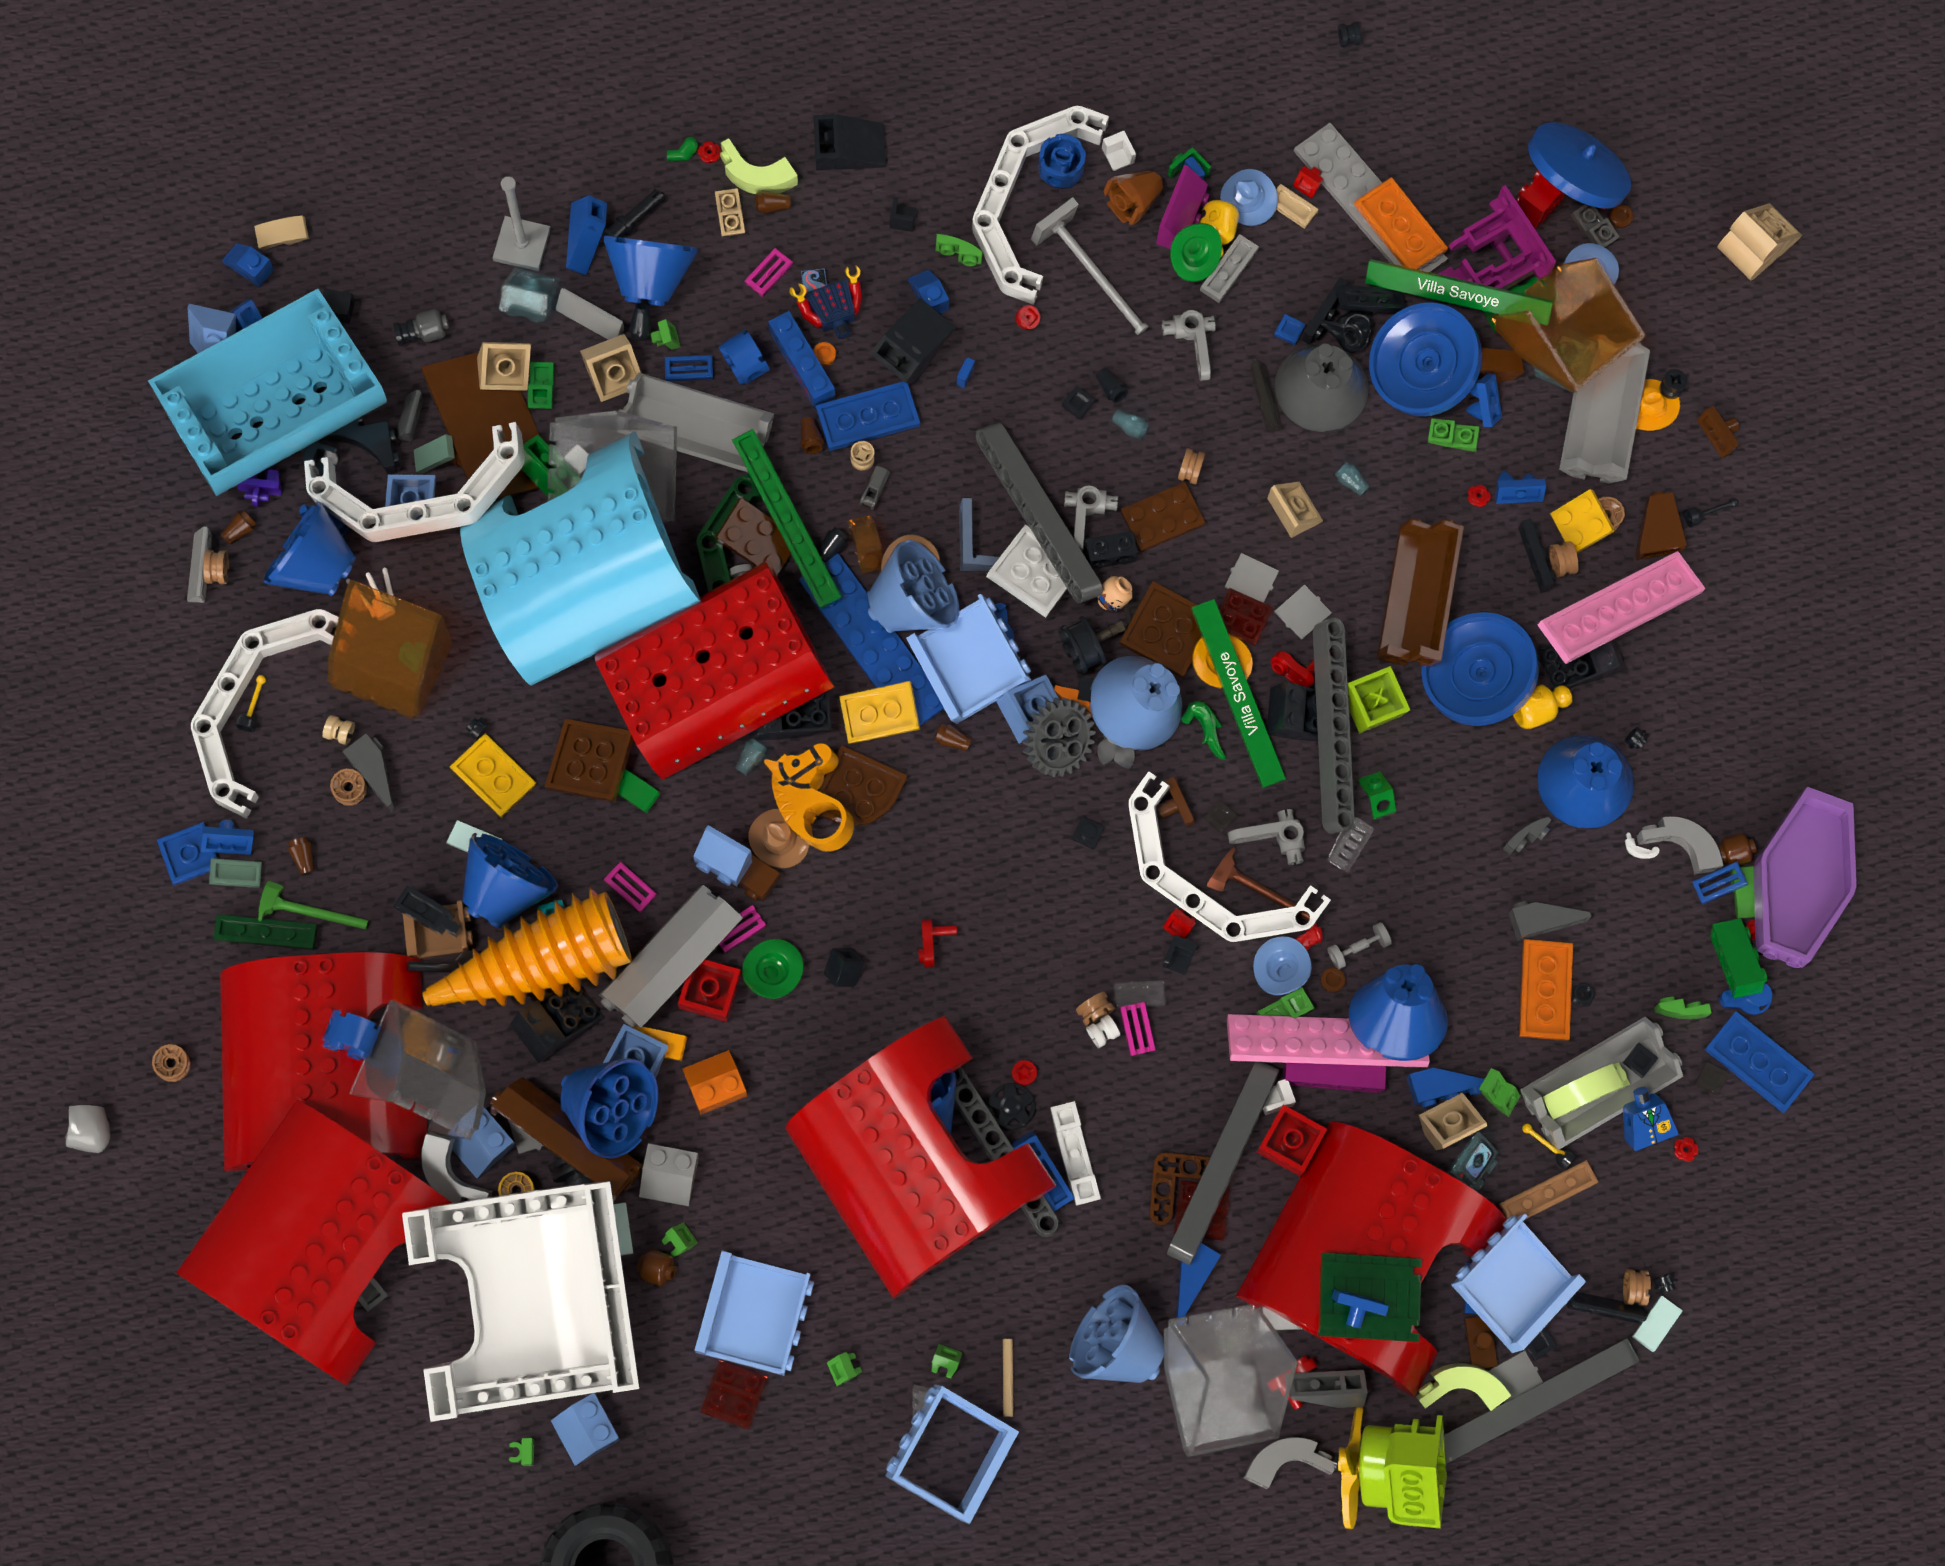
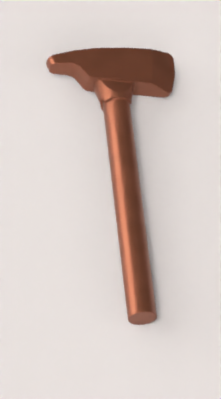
M1234 847L1222 859L1207 883V887L1223 892L1225 883L1229 879L1237 881L1283 908L1295 907L1297 905L1240 873L1234 867L1235 862L1232 858L1236 850ZM1300 911L1297 913L1299 917L1308 922L1310 921L1308 912Z

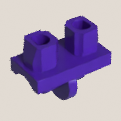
M266 470L264 480L257 479L258 474L238 484V490L245 491L244 498L251 499L253 507H259L261 501L269 502L270 495L282 496L283 489L280 484V473L277 470Z

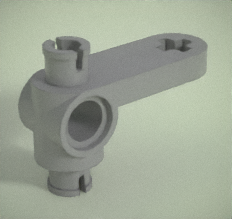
M1188 310L1182 315H1173V320H1162V330H1164L1162 333L1163 336L1174 334L1175 339L1194 340L1199 380H1210V363L1205 331H1215V322H1213L1215 319L1214 316L1203 317L1202 313ZM1193 323L1196 325V328H1188L1185 324Z
M1094 486L1078 488L1077 493L1065 491L1064 507H1076L1073 539L1082 553L1085 516L1104 514L1105 510L1117 511L1118 496L1106 495V490H1098ZM1087 497L1092 498L1094 503L1086 504L1083 502V499Z
M1287 809L1286 813L1285 810L1277 812L1279 822L1245 827L1228 832L1230 844L1276 837L1280 845L1281 854L1287 855L1288 865H1294V862L1296 864L1304 862L1301 854L1305 850L1304 831L1300 821L1294 820L1292 809ZM1284 831H1293L1296 838L1292 840L1287 839Z

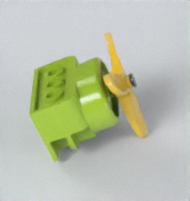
M1356 1407L1348 1446L1339 1448V1456L1336 1455L1334 1461V1470L1341 1471L1342 1475L1341 1497L1345 1528L1353 1529L1355 1526L1359 1487H1361L1363 1504L1368 1507L1387 1508L1388 1517L1392 1522L1400 1525L1441 1528L1447 1479L1443 1416L1437 1415L1436 1427L1420 1426L1419 1419H1413L1412 1425L1395 1424L1394 1427L1368 1425L1364 1428L1361 1439L1363 1407Z

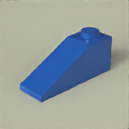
M1030 1131L1012 1142L1011 1145L1015 1150L1029 1143L1057 1185L1043 1195L1054 1212L1075 1198L1035 1133Z
M1202 1243L1191 1265L1180 1262L1176 1321L1178 1322L1183 1320L1221 1256Z

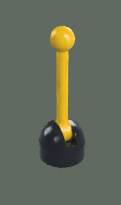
M259 675L256 678L257 686L248 712L242 713L238 717L236 727L240 730L255 732L257 719L253 711L261 687L266 682V678L263 675Z
M1530 1124L1523 1125V1132L1530 1133L1556 1154V1163L1566 1171L1577 1157V1154L1567 1148L1558 1150L1536 1133Z

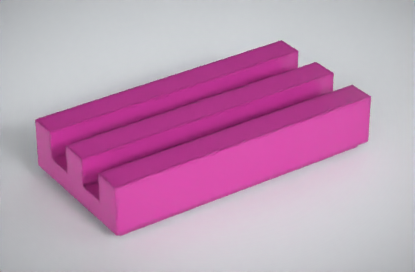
M774 248L744 282L763 297L793 265V262ZM776 256L779 257L758 282L754 283L753 280ZM783 261H784L785 264H784V265L775 273V275L761 288L760 286L770 277V275H771V274L783 263Z
M621 862L604 878V881L639 913L657 896L650 887ZM622 870L649 895L645 898L618 872ZM615 877L642 902L638 904L611 879Z
M753 905L739 913L743 917L742 919L751 913L753 917L731 930L719 943L724 953H727L766 927L765 922L756 912ZM756 921L758 922L757 926L727 945L724 944L726 940Z
M1145 1002L1120 1007L1130 1056L1155 1051ZM1137 1008H1140L1148 1047H1144L1136 1011ZM1128 1010H1131L1139 1049L1134 1047L1127 1016Z

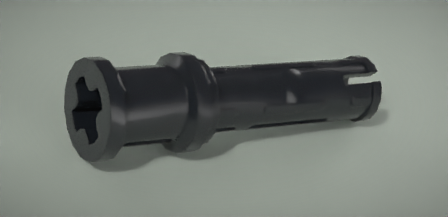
M654 189L653 192L625 216H618L613 225L608 229L604 228L602 235L623 238L626 234H631L637 223L665 201L664 196L661 192L657 194L659 190Z

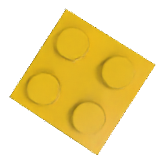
M1592 489L1550 513L1564 541H1571L1577 554L1615 531Z

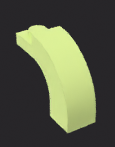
M729 138L721 142L722 152L720 156L725 163L726 176L742 190L753 194L761 193L762 190L779 194L798 185L797 174L786 157L769 166L757 167L743 160Z
M1618 1062L1572 1081L1543 1096L1542 1099L1554 1120L1596 1099L1629 1086L1630 1083L1626 1072Z
M1454 1363L1442 1366L1431 1372L1430 1374L1436 1382L1433 1384L1429 1382L1419 1389L1420 1394L1416 1397L1423 1407L1427 1408L1448 1391L1465 1388L1477 1393L1486 1407L1492 1411L1508 1399L1511 1394L1487 1370L1472 1364Z

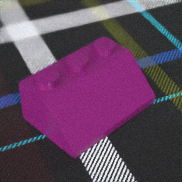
M1183 166L1159 226L1156 244L1171 249L1172 241L1179 231L1189 225L1199 223L1201 219L1199 210L1207 204L1210 194L1206 193L1208 184L1189 166Z

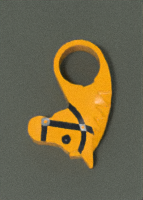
M820 743L797 756H787L784 754L778 761L764 760V763L772 772V789L777 806L791 829L807 844L821 851H835L847 844L854 831L852 815L838 800L818 791L824 781L825 774L832 772L837 767L839 762L837 755L826 744ZM828 810L840 811L842 819L838 830L828 838H814L811 823L813 824L816 820L815 816H819Z

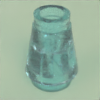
M1117 410L1112 418V422L1132 439L1140 440L1145 435L1149 425L1145 422L1144 418L1121 410Z
M1346 462L1334 474L1338 478L1337 481L1359 496L1369 487L1355 465H1351L1349 462Z
M751 738L749 742L745 743L735 769L747 776L766 756L767 748Z

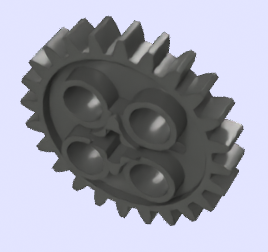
M1064 697L1062 700L1054 698L1053 702L1047 700L1045 702L1046 708L1038 706L1039 713H1031L1034 720L1032 722L1026 721V724L1030 727L1029 730L1023 731V734L1028 736L1027 739L1022 741L1023 744L1028 746L1023 750V753L1029 755L1026 760L1032 763L1034 769L1052 777H1055L1056 774L1063 777L1064 771L1071 774L1072 766L1079 769L1078 761L1086 762L1085 752H1092L1088 748V744L1095 743V741L1090 739V736L1096 733V731L1090 729L1094 725L1093 721L1088 720L1091 714L1085 711L1086 707Z

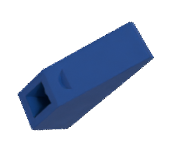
M588 195L571 203L567 269L587 275L606 225V202Z
M1438 1068L1411 1073L1406 1078L1414 1105H1422L1423 1109L1437 1105L1436 1101L1446 1099L1447 1101L1461 1093L1469 1092L1470 1096L1481 1094L1479 1088L1484 1081L1482 1078Z

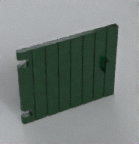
M1321 1253L1318 1336L1419 1342L1420 1334L1411 1333V1326H1420L1421 1275H1413V1267L1421 1268L1422 1259ZM1334 1288L1384 1302L1389 1306L1386 1316L1366 1311L1361 1328L1347 1325L1346 1321L1351 1306L1337 1303L1332 1299Z

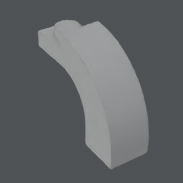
M1663 817L1658 822L1659 828H1657V825H1648L1643 827L1637 835L1638 845L1671 841L1682 846L1690 856L1694 875L1715 872L1723 867L1721 854L1714 839L1704 828L1688 819Z
M433 1132L425 1135L422 1147V1166L425 1177L434 1190L452 1203L463 1202L465 1197L468 1198V1201L492 1197V1190L464 1183L454 1174L450 1157L455 1138Z
M1286 1438L1278 1440L1261 1450L1249 1464L1243 1478L1268 1489L1279 1467L1289 1461L1305 1462L1330 1475L1334 1472L1333 1457L1322 1451H1318V1454L1314 1453L1318 1444L1315 1441L1305 1438Z

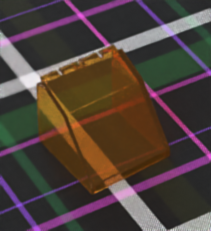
M1597 258L1560 264L1557 268H1553L1551 274L1542 278L1547 286H1544L1538 280L1525 290L1526 295L1554 301L1548 325L1539 324L1530 310L1503 315L1495 314L1492 316V320L1495 323L1494 329L1521 358L1571 392L1580 390L1646 337Z
M350 580L346 588L328 656L327 682L331 683L334 689L347 694L349 691H352V696L370 703L374 700L375 705L392 712L394 709H397V714L413 720L414 716L417 717L422 712L453 645L442 615Z

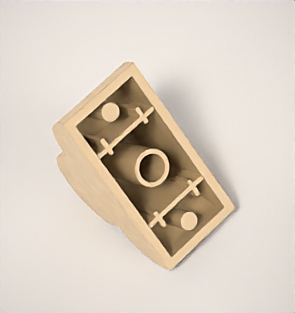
M1769 203L1744 211L1732 224L1731 231L1722 239L1717 248L1751 281L1771 265L1776 258L1794 245L1802 234Z

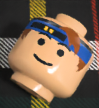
M1111 576L1102 584V595L1097 597L1099 605L1103 609L1112 612L1121 610L1132 599V586L1130 582L1124 577Z

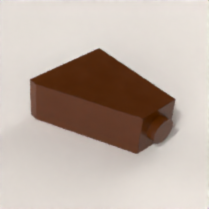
M1482 348V365L1477 380L1482 379L1486 374H1496L1497 383L1512 381L1524 373L1520 351Z
M1658 491L1651 494L1646 501L1635 553L1636 561L1670 555L1677 551L1681 553L1687 546L1673 492L1665 493L1664 491Z

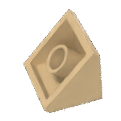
M482 342L477 356L480 389L528 390L531 344Z
M1300 482L1278 484L1271 487L1267 499L1291 538L1323 522Z

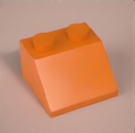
M729 1050L682 1068L700 1115L747 1097L746 1089Z

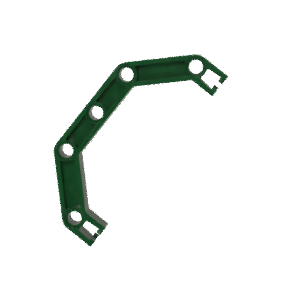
M750 474L739 476L734 480L697 537V549L708 592L730 581L723 552L725 546L714 539L738 499L743 498L751 505L763 502ZM743 487H748L751 489V491L747 494H742L739 492V490ZM706 542H713L715 544L711 549L703 547ZM750 628L743 630L741 638L744 640L750 639L753 635V630Z

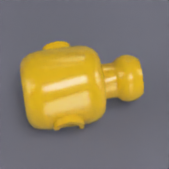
M1212 200L1203 207L1199 223L1212 225L1218 231L1222 245L1230 243L1235 237L1239 212L1237 207L1229 202ZM1222 247L1221 257L1223 256V253H1224L1223 247Z
M1538 685L1528 701L1513 714L1516 723L1524 729H1532L1551 722L1558 714V707L1566 708L1571 705V692L1563 685L1556 687L1553 691L1545 685Z

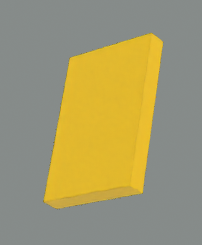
M911 681L839 696L848 744L920 730Z
M486 733L450 766L501 818L537 785Z

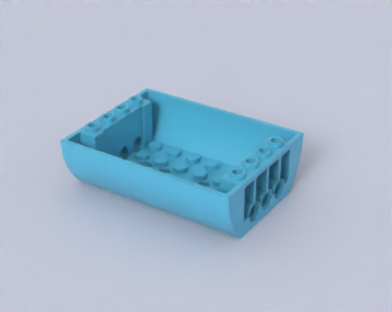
M319 289L310 292L148 380L176 431L216 496L387 403L382 386ZM327 387L324 392L316 393L318 388ZM300 398L306 399L305 402L300 405L295 404V402ZM256 422H263L262 426L253 428ZM242 433L239 439H231L234 434Z

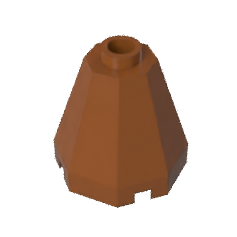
M1153 171L1114 176L1107 181L1103 190L1105 197L1109 195L1110 198L1107 205L1122 223L1130 221L1129 224L1133 225L1140 221L1160 195L1163 189V180L1159 174Z

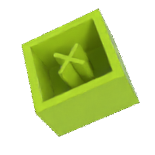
M1391 666L1348 683L1349 711L1359 734L1399 718L1410 711Z

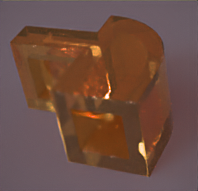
M869 515L849 520L848 525L851 539L856 549L861 573L880 570L883 559L882 547L873 518Z

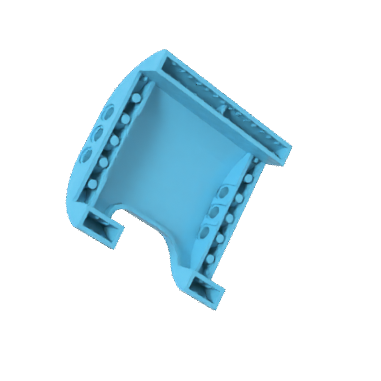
M632 432L590 453L587 457L586 469L582 479L568 492L521 515H518L513 499L508 495L492 503L476 523L460 527L465 558L487 619L505 654L522 678L531 686L701 602L693 580L681 572L638 457L645 453L636 432Z

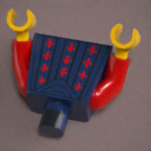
M856 265L857 272L855 275H849L848 266L846 267L845 273L850 278L849 282L846 278L806 292L804 285L798 283L801 289L798 295L795 294V290L791 287L790 294L798 299L796 303L802 317L813 326L821 327L823 332L834 329L838 339L848 337L851 332L847 324L855 322V315L859 312L862 301L860 281L857 280L860 275L858 266Z

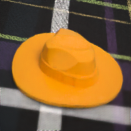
M1645 379L1636 429L1643 431L1660 430L1669 426L1677 418L1680 410L1679 397L1669 399L1663 396L1659 389L1662 381Z
M1228 634L1247 680L1253 665L1251 653L1241 640ZM1201 637L1193 651L1192 661L1195 672L1205 683L1213 687L1222 688Z

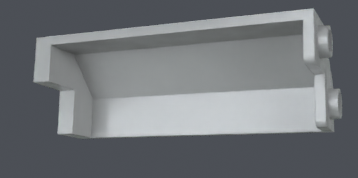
M1595 336L1583 341L1585 342L1583 345L1587 348L1580 365L1581 369L1577 373L1559 470L1579 479L1585 480L1586 476L1599 477L1602 483H1614L1627 480L1650 350L1642 346L1638 341L1630 340L1627 343L1615 345L1604 336ZM1593 349L1595 352L1591 354L1593 357L1587 370L1584 366L1587 364L1586 361L1590 350Z
M638 373L634 380L630 379L628 383L627 393L630 394L629 400L623 410L619 409L616 423L619 424L617 433L628 435L636 432L640 440L748 472L732 439L753 429L762 447H764L770 435L774 413Z
M704 885L700 886L635 955L632 962L628 963L616 976V979L612 980L599 994L603 998L601 1000L602 1005L610 1012L614 1009L617 1012L620 1011L624 1015L622 1020L628 1026L642 1028L743 917L721 897L716 898Z
M1643 1017L1520 1089L1528 1110L1532 1115L1535 1114L1538 1121L1543 1127L1541 1131L1554 1147L1559 1150L1621 1114L1625 1104L1635 1101L1633 1094L1635 1089L1646 1087L1648 1088L1649 1095L1655 1094L1683 1077L1680 1067L1682 1066V1061L1676 1053H1671L1664 1047L1661 1037L1663 1036V1031L1657 1023H1652L1648 1018ZM1638 1042L1658 1057L1657 1061L1643 1078H1640L1622 1063ZM1620 1063L1622 1069L1626 1072L1630 1083L1629 1086L1596 1099L1567 1115L1552 1119L1542 1099L1543 1096L1610 1064Z

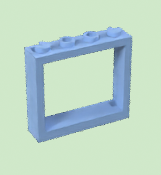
M934 1385L925 1394V1404L921 1411L918 1410L911 1421L913 1426L909 1433H906L900 1440V1450L896 1457H892L886 1467L888 1472L885 1477L962 1522L970 1524L1019 1431L945 1387ZM941 1398L999 1431L958 1509L900 1475Z

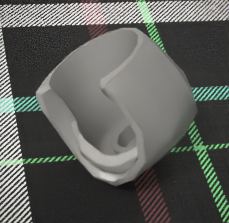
M92 1105L69 1106L68 1132L65 1135L66 1147L85 1152H103L109 1144L111 1136L105 1108Z

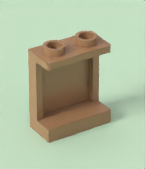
M462 900L457 901V904L443 906L454 915L452 921L461 926L462 930L457 938L446 931L443 935L435 933L403 914L407 956L426 959L456 955L469 951V946L473 945V936L471 930L467 931L466 922L471 921V918L467 912L468 907H464Z

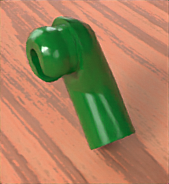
M687 137L679 149L667 150V161L690 160L698 148L696 139Z

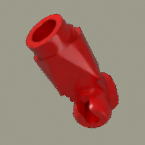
M1315 922L1310 929L1305 930L1306 933L1294 938L1306 950H1309L1316 943L1321 944L1323 932L1321 927H1317Z

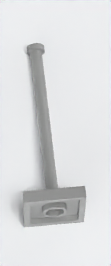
M505 177L501 181V187L505 191L511 217H504L493 261L539 271L551 227L521 220L515 194L516 182L512 177Z
M1072 197L1036 224L1031 240L1037 246L1052 234L1058 233L1136 329L1135 333L1139 335L1148 328V325L1141 322L1065 228L1066 224L1073 219L1079 205Z

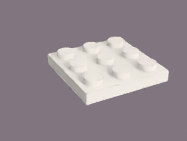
M1024 525L986 576L1045 618L1067 590L1027 525Z

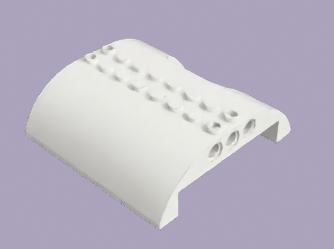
M610 1181L501 1195L402 1213L409 1265L433 1262L437 1259L454 1261L465 1271L470 1293L475 1330L474 1343L471 1349L459 1359L423 1369L431 1422L457 1418L459 1414L608 1390H613V1393L639 1389Z

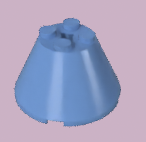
M913 540L902 541L895 547L870 591L867 592L870 608H868L869 616L874 621L878 620L888 633L948 628L958 620L959 602L953 583L948 585L942 572L946 571L942 564L926 547Z
M1140 656L1120 657L1105 665L1094 678L1090 689L1092 690L1091 714L1099 730L1116 745L1123 748L1139 749V751L1153 749L1166 742L1178 728L1182 716L1180 687L1173 674L1161 664Z
M1128 1285L1116 1286L1103 1294L1102 1297L1105 1299L1097 1308L1092 1306L1081 1321L1070 1349L1069 1359L1073 1361L1071 1371L1084 1379L1141 1383L1147 1379L1154 1380L1159 1374V1365L1163 1357L1169 1351V1344L1163 1339L1137 1292Z

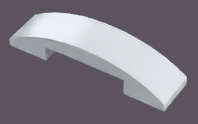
M1075 1101L1051 1107L1060 1152L1076 1206L1100 1200L1095 1175L1092 1172L1080 1127L1081 1123Z

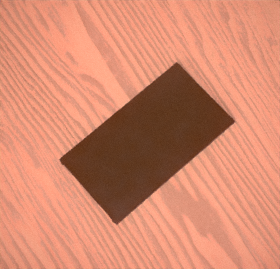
M479 352L421 367L447 433L452 436L453 447L467 481L494 450L492 426H502L505 435L503 442H510L512 440V431L509 423L513 422L517 423L522 432L523 444L537 434L539 435L521 390L480 389L477 364ZM513 454L508 455L506 459L511 458ZM520 469L495 501L508 495L515 496L540 488Z

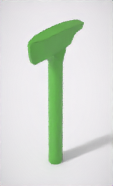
M267 881L259 905V921H262L265 915L271 914L273 910H285L367 929L369 920L285 901L279 897L284 889L282 885Z

